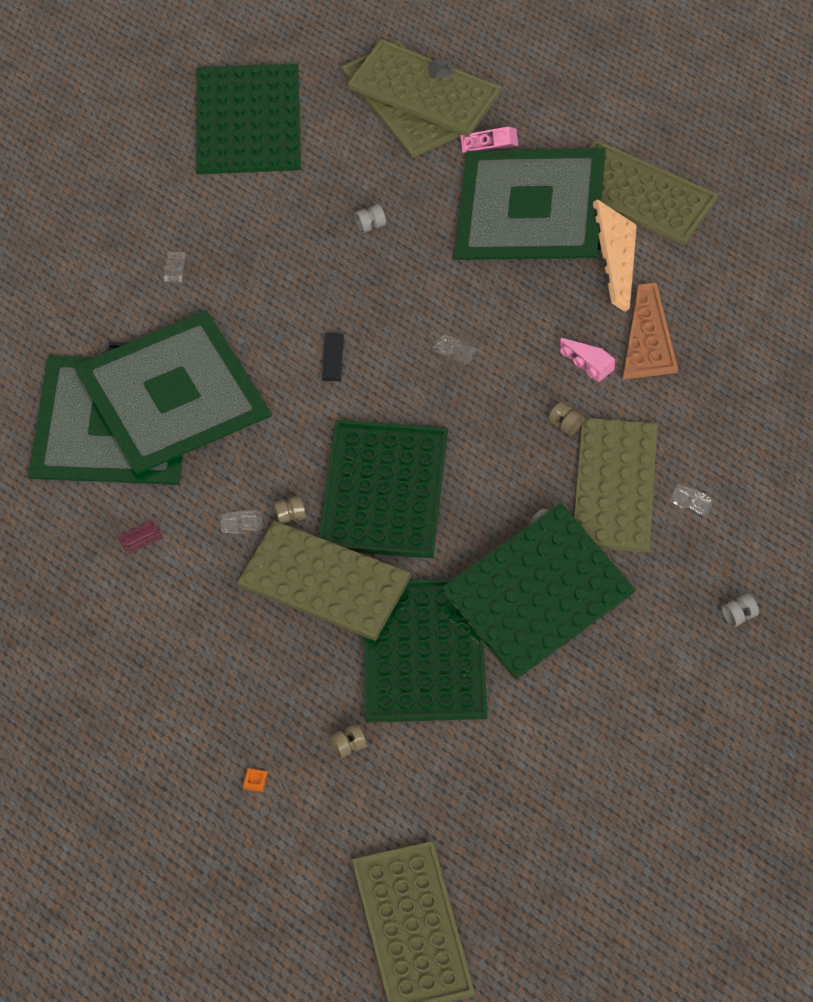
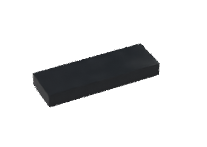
M325 333L322 381L341 382L343 333Z

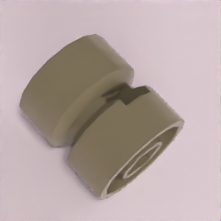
M560 402L552 409L548 420L556 427H561L560 429L568 436H572L581 428L584 416L576 410L572 411V408L565 402Z
M300 495L290 497L288 501L282 499L273 502L277 522L289 524L292 519L295 522L306 519Z
M358 724L345 728V732L340 730L330 735L333 749L340 759L351 755L352 750L358 752L367 747L365 737Z

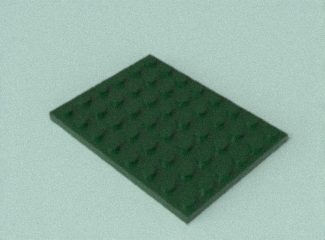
M299 64L197 67L196 174L301 170Z
M336 420L319 538L357 553L434 559L448 428Z
M559 503L441 588V591L515 680L523 676L636 591L562 503Z
M453 579L409 580L376 641L364 637L366 723L487 719L484 641L441 591V588Z

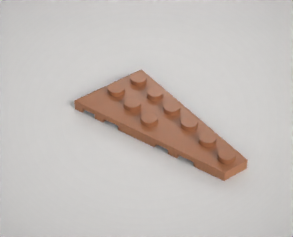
M656 282L638 285L623 380L678 373V366Z

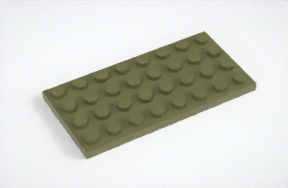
M382 39L348 82V88L467 137L474 131L501 93L500 86L452 67L451 69L454 73L452 76L433 79L429 71L432 59Z
M400 40L395 43H392L399 47L405 48V46L400 42ZM370 54L341 66L342 73L349 81ZM359 93L411 158L462 135Z
M596 139L589 147L606 148L602 203L633 223L685 246L718 200L719 194Z
M584 418L581 429L574 518L601 549L650 552L658 423Z
M273 521L237 584L248 591L376 641L407 586L411 573Z
M433 841L352 859L387 1002H453L475 997L474 987Z

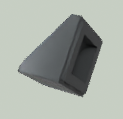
M434 59L429 66L433 79H440L454 74L448 61Z

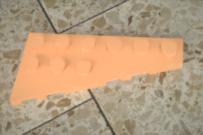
M597 199L593 202V207L597 209L598 214L595 217L596 223L600 224L601 232L598 234L602 255L607 262L605 271L609 274L610 278L608 287L611 303L619 309L627 311L630 309L637 225Z

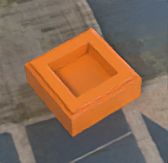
M247 768L243 789L264 792L268 772Z

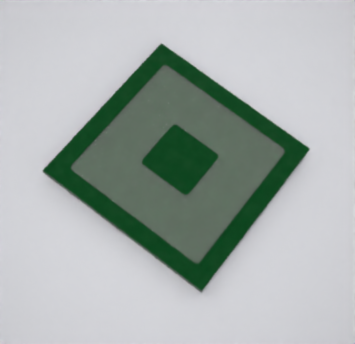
M606 148L467 151L454 260L597 258L600 224L596 223L595 217L598 214L597 209L593 207V202L597 199L602 202Z
M207 310L73 366L135 475L272 416L271 411Z
M48 356L28 479L180 484L183 455L135 475L74 370L73 366L94 357Z

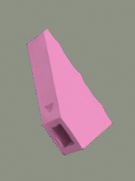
M503 127L471 133L469 137L461 135L462 153L518 146L517 130L512 127Z
M565 338L560 339L559 350L561 354L569 357L578 368L581 367L586 371L590 378L600 382L614 371L615 359L602 348Z

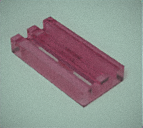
M151 521L119 536L118 540L128 555L161 539L162 536L158 532L157 527L154 526V522Z

